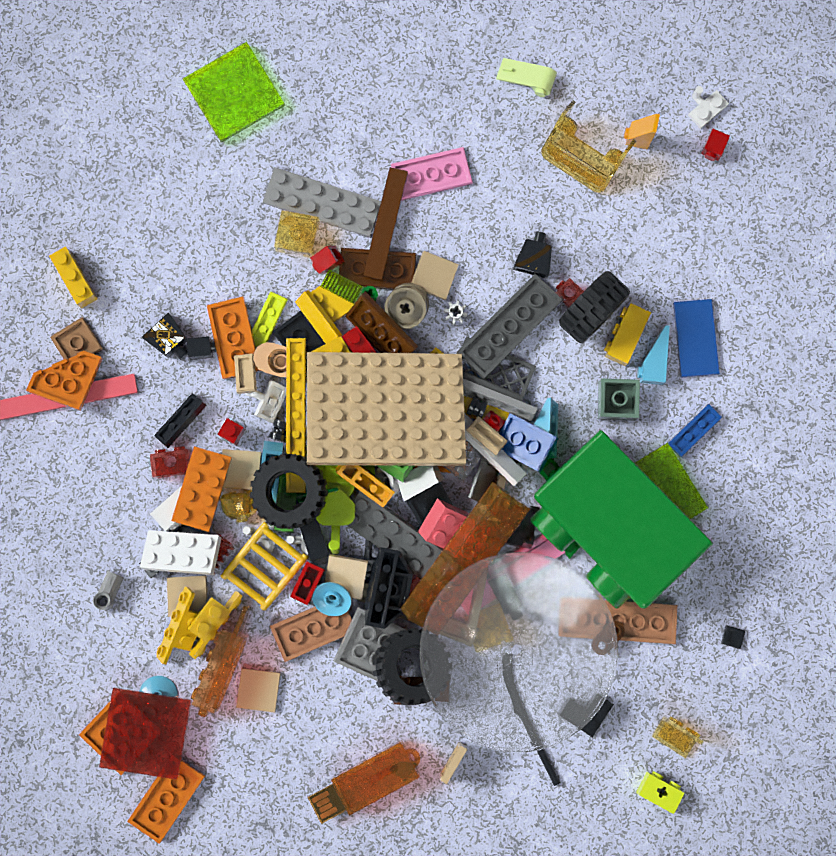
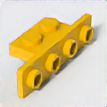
M186 586L179 595V602L176 609L172 612L170 624L164 631L163 641L157 648L156 657L165 665L173 648L191 651L197 637L188 630V627L200 612L189 610L195 593Z
M235 591L225 606L212 597L209 599L188 627L189 631L200 638L189 652L192 658L196 659L203 655L206 650L205 646L217 636L219 627L229 620L231 611L241 604L243 595Z

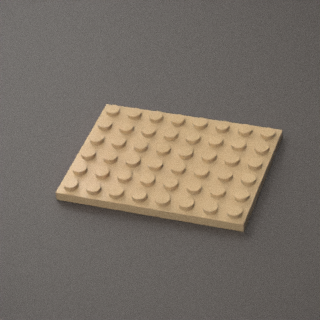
M307 352V465L465 466L466 444L462 354Z

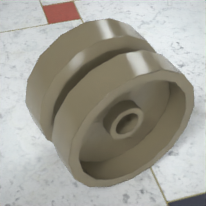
M403 283L396 286L385 302V312L402 329H410L419 325L427 315L430 307L426 291L414 283Z

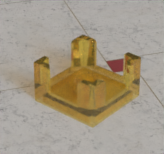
M281 210L274 245L276 252L285 253V251L301 253L307 258L312 257L315 251L316 233L319 231L320 226L319 217Z

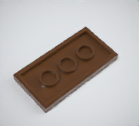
M341 248V256L345 262L339 266V278L341 280L338 286H340L344 279L345 281L342 286L348 281L346 286L352 283L350 287L354 284V287L364 288L373 286L377 289L394 290L398 285L412 282L415 274L416 253L389 251L383 278L380 281L363 277L369 253L368 249Z
M366 291L360 295L345 316L354 326L360 329L365 338L380 353H414L419 347Z

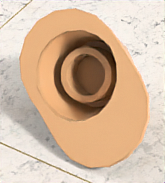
M269 342L258 346L253 357L257 368L268 374L286 377V347Z

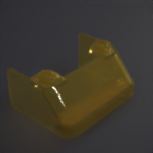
M573 100L560 115L541 149V154L545 160L592 191L600 193L605 190L635 145L636 140L633 139L624 152L614 148L610 149L604 156L574 136L578 129L577 123L569 117L576 103Z

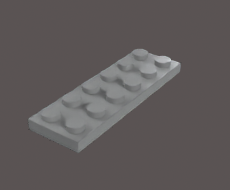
M274 167L263 204L370 238L381 201Z

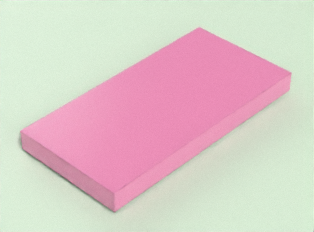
M464 147L391 164L392 168L408 171L402 200L473 184Z

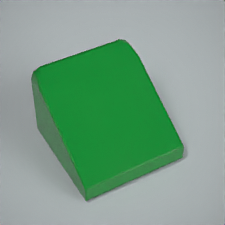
M548 459L541 473H538L547 481L560 467L554 459Z

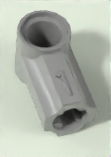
M107 571L98 593L93 598V604L97 609L106 611L113 607L114 599L124 579L123 577ZM106 596L108 603L102 607L100 599Z

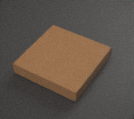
M83 317L50 337L63 359L76 356L81 351L96 354L103 350Z

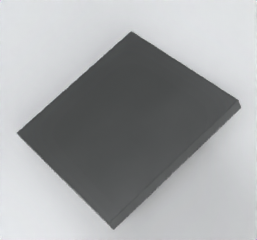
M481 461L476 476L472 479L471 484L473 485L468 498L487 506L499 471L486 462Z

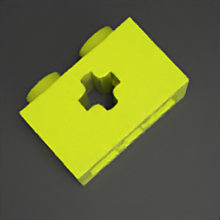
M655 771L652 774L646 772L636 793L674 814L684 795V792L680 790L681 786L673 781H670V783L663 781L664 776ZM658 788H660V789L663 788V790H665V793H664V794H662V793L659 794V792H657V789H658Z

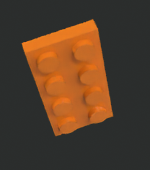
M243 296L207 305L222 379L224 380L236 377L234 356L254 354L256 350L246 301ZM255 365V370H256V372H257V371H261V370H259V369L257 368V366Z
M194 446L171 521L210 532L232 457Z
M172 754L127 822L160 844L205 775L175 754Z

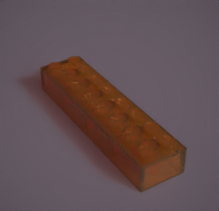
M492 482L401 607L405 616L410 621L438 636L529 512L530 508L519 498Z

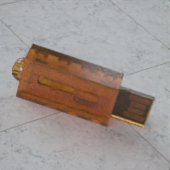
M248 605L243 606L234 631L222 629L220 632H217L213 641L216 644L215 648L209 651L206 662H209L207 668L202 669L198 678L201 681L200 685L197 688L195 687L191 695V699H193L192 705L200 708L198 715L203 718L207 717L209 712L215 713L219 711L248 639L247 636L241 634L251 607Z
M401 739L331 778L332 784L307 797L320 823L323 824L345 811L350 816L420 778V773L417 769L420 763V754L414 748H406ZM410 754L414 756L415 761L412 760Z

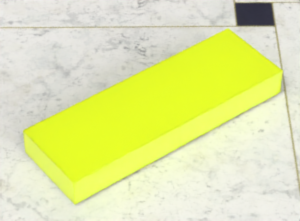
M270 291L252 329L256 347L269 341L288 301L287 298Z

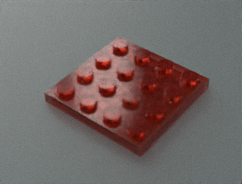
M114 687L99 768L178 780L192 699Z

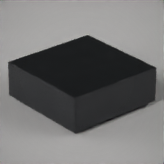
M726 625L721 644L741 649L745 630Z

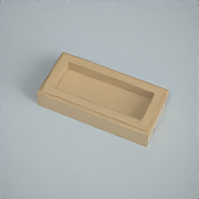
M254 354L234 356L237 394L257 392Z
M479 416L466 430L495 455L508 442Z

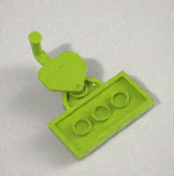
M316 465L324 473L322 475L327 481L326 489L335 487L339 489L338 491L328 493V496L325 498V507L321 509V514L316 517L319 524L331 526V541L328 546L332 554L338 555L340 553V526L350 525L355 519V504L350 499L355 487L336 473L335 469L338 465ZM363 465L375 475V465Z

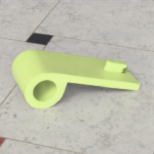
M503 58L496 79L532 87L537 96L545 97L551 93L557 72L546 66Z

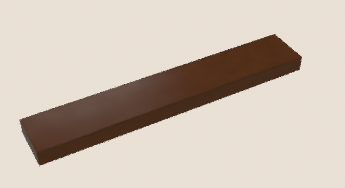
M389 167L363 277L382 281L408 171Z

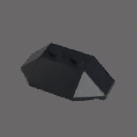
M380 547L372 567L365 601V625L385 629L406 613L413 573L400 551Z

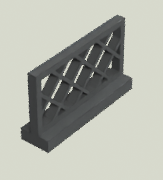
M466 336L463 345L470 339ZM508 355L505 359L511 362V368L503 370L500 363L498 365L500 372L492 375L490 373L484 380L478 377L471 368L463 370V379L522 402L536 366ZM526 367L530 369V372L527 376L521 378L517 368ZM514 370L518 379L509 382L505 373ZM502 374L506 384L499 386L495 384L493 377ZM519 382L522 387L521 394L513 392L510 385Z

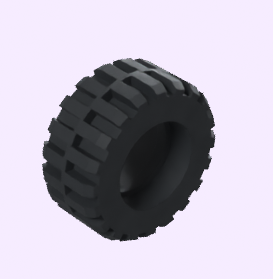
M603 272L561 316L559 325L574 340L583 344L630 295L629 288L612 272Z
M280 454L279 456L269 458L267 462H263L260 465L261 468L255 471L254 481H251L250 487H252L250 498H253L254 502L252 506L254 509H257V515L261 519L266 520V523L270 526L274 525L280 529L299 528L311 523L313 519L321 514L320 511L326 504L325 498L328 496V490H326L327 481L322 475L324 473L316 465H307L306 457L296 454ZM284 473H294L300 476L307 488L305 501L300 507L293 510L280 508L272 497L273 483L278 476Z
M404 629L391 634L389 638L383 640L382 646L377 648L375 652L377 658L373 659V665H376L373 676H377L378 681L376 684L378 688L381 687L383 689L382 693L386 697H391V701L399 702L401 705L424 704L432 699H436L440 695L439 692L445 690L447 687L445 683L451 677L448 669H452V663H448L447 659L451 656L449 651L445 652L444 647L446 645L443 641L439 642L437 640V635L429 634V631L425 629ZM407 648H414L420 651L427 662V675L424 681L416 686L404 683L397 672L398 656Z

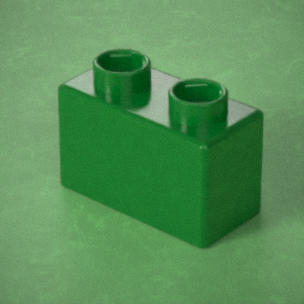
M602 430L597 431L534 494V499L541 508L530 518V521L561 552L572 542L576 541L597 563L585 577L616 609H619L629 598L640 608H647L713 545V542Z

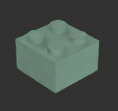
M601 378L598 381V419L630 421L639 419L640 380Z

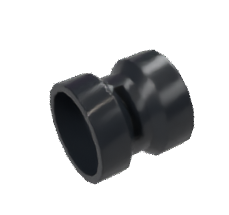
M274 419V428L268 437L286 443V422Z

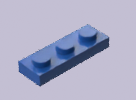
M707 404L667 445L679 457H682L722 417L710 404Z

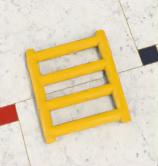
M263 522L220 575L222 579L230 580L259 603L263 611H266L309 558L307 554H301L268 528L269 525L266 522ZM263 534L297 560L290 569L257 544V541ZM251 549L285 575L278 584L244 558ZM239 564L272 589V592L266 599L232 573Z

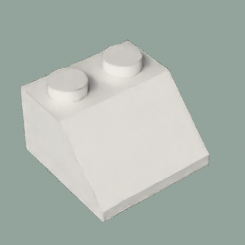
M418 466L410 472L403 483L397 479L404 501L445 480L438 466Z

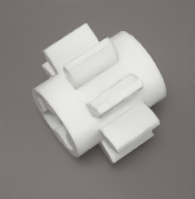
M459 301L453 305L449 302L450 308L444 309V312L448 313L445 320L451 319L452 325L455 324V321H459L462 324V317H467V313L463 312L466 305L461 307ZM454 309H458V313H460L457 314V317L453 316L452 312H454Z

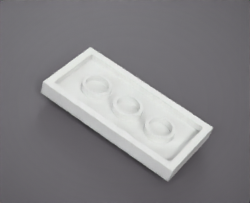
M148 530L140 568L143 570L214 575L221 537L219 535Z

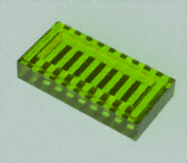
M330 269L320 285L321 288L352 304H355L363 289L359 284Z

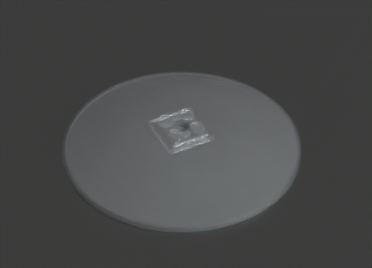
M530 552L503 553L490 556L468 566L450 580L438 594L426 616L421 633L420 669L424 685L433 705L442 718L459 734L476 744L497 751L519 753L537 751L554 746L570 738L580 731L599 711L612 687L618 660L617 634L614 621L604 599L592 583L580 572L566 563L542 554ZM515 644L521 645V652L517 655L511 652V648Z

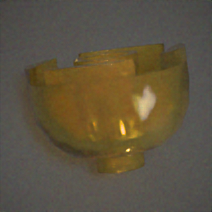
M245 490L246 493L236 494L235 491L221 495L220 503L223 513L230 519H236L238 523L248 521V518L257 512V509H254L252 506L254 503L253 498H250L252 490Z

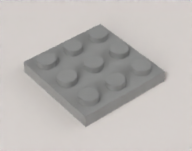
M358 607L333 661L378 681L377 676H373V671L376 670V665H373V659L377 658L375 654L377 648L382 646L381 643L384 639L405 628L391 623L385 629L365 625V610Z

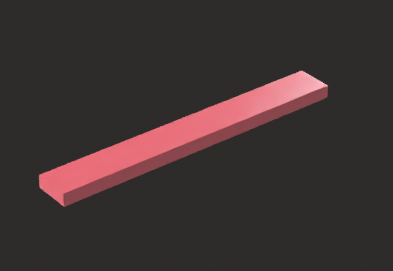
M135 374L93 381L84 404L138 393ZM34 394L0 400V420L68 406Z

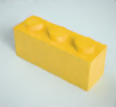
M66 246L49 255L74 301L81 309L98 299L71 251Z
M632 303L628 307L624 306L619 316L622 318L620 325L616 323L612 331L614 338L612 342L608 340L604 351L607 352L605 357L626 366L651 312Z

